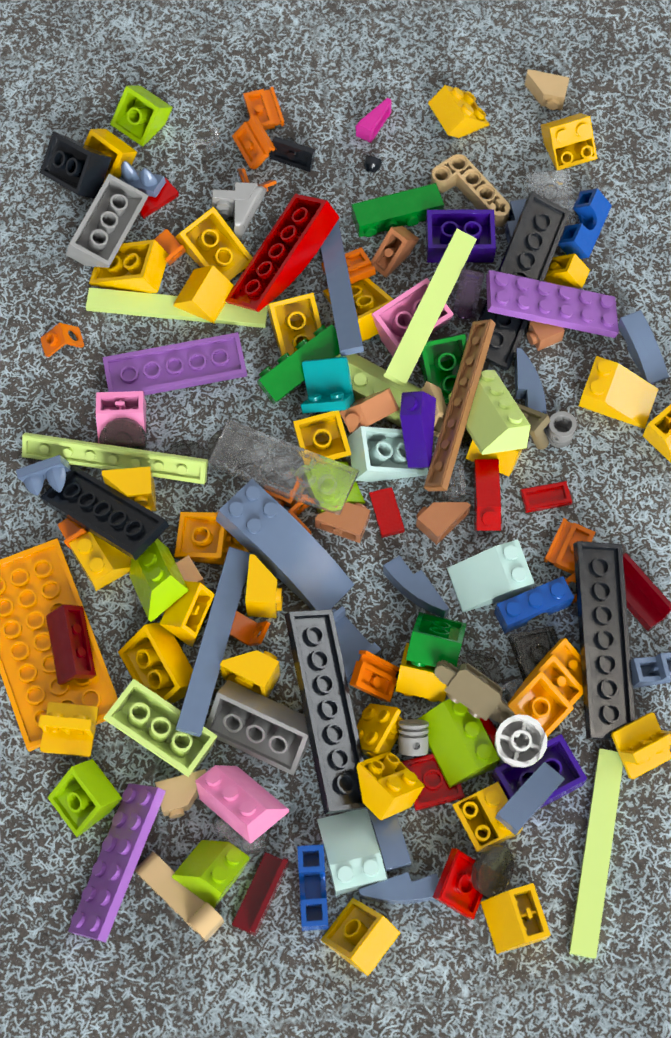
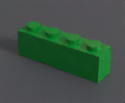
M434 183L352 204L351 216L358 236L372 237L378 232H389L391 227L415 226L419 222L426 220L427 210H444V203L437 184Z
M332 324L327 328L324 325L313 333L315 335L313 339L309 342L307 339H304L295 346L297 351L291 355L287 352L277 360L279 364L271 369L269 366L259 374L261 378L257 381V384L273 404L305 381L302 367L303 361L335 358L341 354L337 332Z

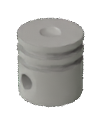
M565 411L554 413L550 417V423L545 432L549 443L557 448L568 446L572 442L577 427L576 419L572 414Z
M418 719L399 721V754L405 756H423L428 754L427 733H429V729L427 727L429 722Z

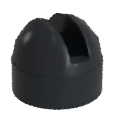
M366 155L364 161L365 170L376 173L380 169L383 160Z

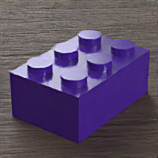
M494 209L427 210L425 224L427 263H440L456 229L477 239L466 262H494L496 252Z
M562 734L547 741V749L543 757L534 765L520 768L512 767L505 763L495 768L492 773L495 783L498 782L509 801L531 775L546 762L564 778V781L540 808L580 788L587 781L586 775Z

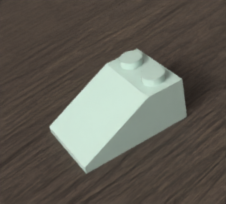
M360 426L348 436L354 481L375 482L428 475V468H408L402 429Z
M519 540L494 546L447 568L462 613L507 600L533 589L535 584Z
M367 809L353 810L317 819L336 896L357 891L387 880L382 856Z

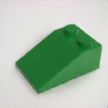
M465 334L427 341L419 357L424 381H428L441 388L446 407H448V395L453 390L466 347Z
M419 612L412 631L406 660L419 667H425V665L435 667L437 662L445 660L457 667L467 624Z

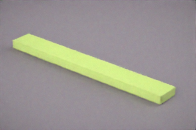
M456 229L384 374V377L403 387L407 384L477 240L476 238L459 229Z
M89 288L86 311L212 323L174 307L173 304L178 296ZM226 302L214 323L266 328L268 309L266 306L259 312Z
M24 433L22 435V457L46 460L61 455L71 465L104 470L150 467L153 477L205 484L207 480L208 459L32 433Z
M599 748L569 949V954L592 959L597 957L623 763L619 753Z

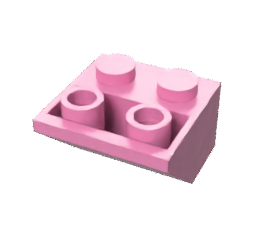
M143 391L96 392L98 443L113 446H146V400Z

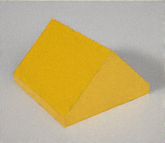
M213 265L196 268L173 305L214 323L226 304L225 299L234 285Z

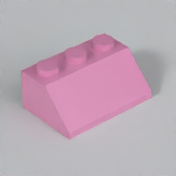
M428 278L372 313L380 339L392 356L430 283ZM445 304L431 334L449 323L454 314L447 304Z
M215 765L196 780L199 799L250 844L289 813V809L238 766Z

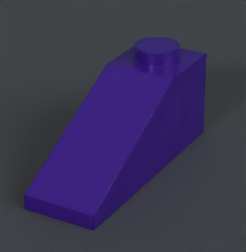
M423 391L403 392L401 396L400 419L407 465L410 469L430 468L432 461L436 398Z

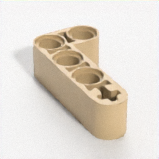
M455 154L433 168L430 184L436 183L440 193H444L457 186L477 210L494 209L496 227H502L507 223L510 211L509 203L467 157Z
M152 851L134 870L205 942L224 924L223 918L211 905L201 900L172 878L175 872L155 852Z

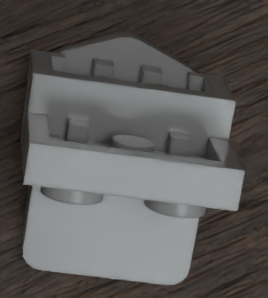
M235 182L234 190H212L211 208L214 207L223 219L233 217V232L240 239L260 206L267 189L263 186H258V183Z

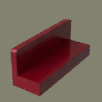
M624 553L623 565L627 609L648 632L671 612V602L630 556Z
M63 604L46 616L59 685H64L74 678L91 679L96 676L83 606Z
M265 852L233 920L232 926L256 937L289 866V859L283 858L282 860Z

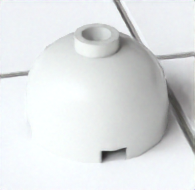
M518 714L507 718L500 724L495 733L494 745L497 754L505 763L512 767L525 768L534 765L543 757L547 749V735L538 720L528 715Z

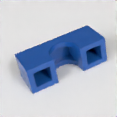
M598 188L580 191L573 207V210L579 217V224L565 226L558 243L566 255L575 253L580 259L589 258L612 206Z
M562 576L498 603L494 614L504 634L527 625L529 620L542 613L547 612L548 615L570 607L574 596Z
M324 844L297 846L302 931L328 930Z

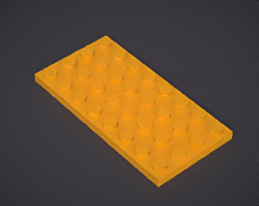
M58 538L0 559V674L28 752L40 748L43 730L39 726L40 715H46L49 702L96 706L99 709L96 723L98 725L106 721L103 719L118 699L85 609L84 614L96 676L91 679L74 678L64 685L58 684L46 616L63 604L83 606Z

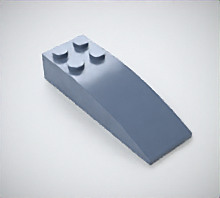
M253 479L219 509L216 521L250 553L254 554L267 569L312 610H331L355 585L316 539Z

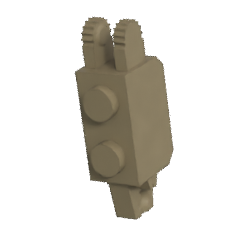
M445 660L437 662L434 674L439 678V681L446 685L444 691L447 692V697L457 704L460 702L468 708L467 711L477 719L481 717L485 721L491 718L500 724L507 718L514 716V712L502 700V688L469 663L461 664L457 668Z

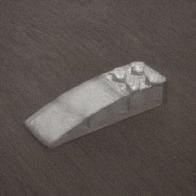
M228 419L209 459L210 465L216 471L247 483L253 479L263 489L338 515L341 514L359 473L358 469Z

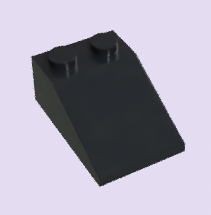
M53 131L39 173L77 195L95 199L103 185L112 158L92 147Z

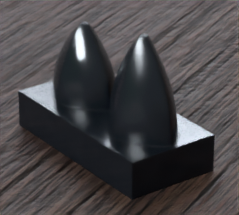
M275 136L272 143L276 149L270 152V159L308 172L312 170L316 149H313L311 146L295 143L292 137L282 139Z

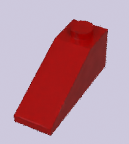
M474 459V531H501L499 459Z

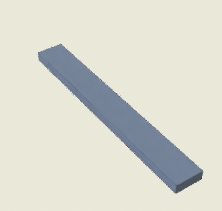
M337 221L322 244L321 252L341 356L364 352L339 223Z
M232 547L228 548L175 729L177 731L200 737L219 674L220 663L223 660L248 572L249 555L252 553Z

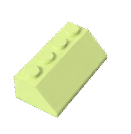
M357 354L337 355L336 357H347L355 401L390 388L399 410L388 415L385 419L402 428L400 419L402 393L417 392L421 388L410 382H407L405 387L387 379L384 377L385 369Z
M482 371L465 428L482 455L527 448L530 423L496 371Z
M135 679L131 681L103 718L187 777L201 764L217 738L216 734L203 727L200 737L175 730L181 711Z

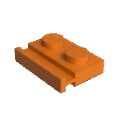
M270 87L269 90L260 89L243 93L249 118L251 115L257 116L265 130L273 129L277 125L284 126V119L273 87Z
M251 115L248 122L245 121L232 135L250 169H257L270 156L269 153L276 149L258 117Z
M362 247L345 254L351 284L376 275L375 267L372 266ZM321 263L322 270L325 273L324 263Z
M563 518L544 562H549L561 570L574 574L573 544L577 541L592 542L596 532L577 523L568 522L567 519Z
M360 650L359 654L361 656L359 661H356L349 685L381 701L391 702L397 682L395 676L400 668L367 650Z

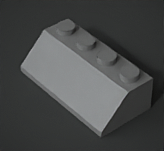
M109 174L70 241L66 256L85 266L109 268L149 195Z
M229 679L217 692L205 728L216 734L217 740L294 776L310 744L305 716Z

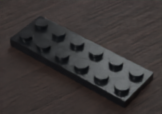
M74 465L70 468L71 471L66 472V480L61 493L50 487L40 497L44 504L135 561L169 527L168 522L164 518Z

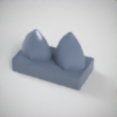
M123 161L121 165V177L119 179L151 197L156 198L166 183L164 176L153 174L147 168L141 171L135 170L127 161Z
M57 455L17 469L16 473L18 479L25 484L27 490L38 496L45 479L48 480V483L54 490L61 493L66 480V472L71 471L69 462L61 455Z

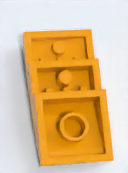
M180 512L174 555L176 559H183L189 555L194 562L224 565L229 547L250 552L216 521L218 512Z
M561 638L544 656L507 704L514 712V715H528L538 720L547 737L574 709V703L583 695L581 655L566 638Z

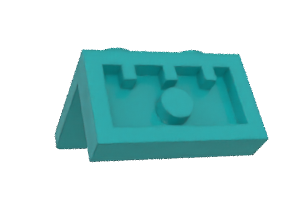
M347 357L305 360L302 362L308 399L301 404L302 414L347 410L355 402Z

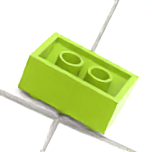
M156 539L136 561L131 558L129 577L148 620L152 622L189 590L169 548L159 539Z
M450 699L443 701L418 718V720L429 722L427 727L429 729V733H427L428 746L449 788L495 769L500 761L480 719L472 716L467 711L468 708L460 702L457 704Z

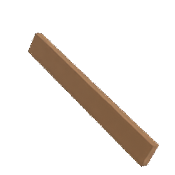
M491 319L474 321L472 323L424 488L427 491H447L495 328L496 323Z

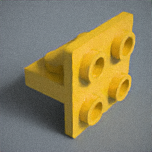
M49 702L46 715H40L39 726L43 730L40 751L43 753L90 757L99 711L98 707Z
M370 703L363 710L362 717L357 724L362 753L367 757L373 758L391 751L398 738V734H400L398 732L399 721L404 720L399 716L401 713L399 708Z
M652 712L611 733L630 779H635L671 759V752L669 750L671 748V731L661 730L657 718Z

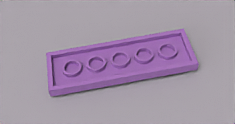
M489 270L486 274L488 312L615 338L619 333L616 299L614 296Z
M238 332L103 357L109 392L143 391L145 396L247 377Z
M128 784L123 792L122 801L117 813L112 819L108 835L102 843V850L92 868L88 884L82 892V898L77 911L72 917L69 932L106 943L166 791L158 787Z

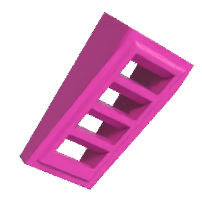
M385 99L356 124L357 137L369 143L373 141L391 114V99Z

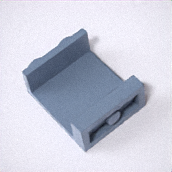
M342 606L338 610L333 609L332 611L347 682H349L356 661H359L361 656L359 651L367 650L380 657L381 649L375 642L371 645L345 616L346 609Z

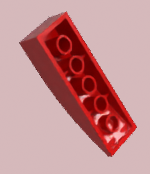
M295 194L225 301L228 304L259 312L276 299L306 268L340 218L327 200Z

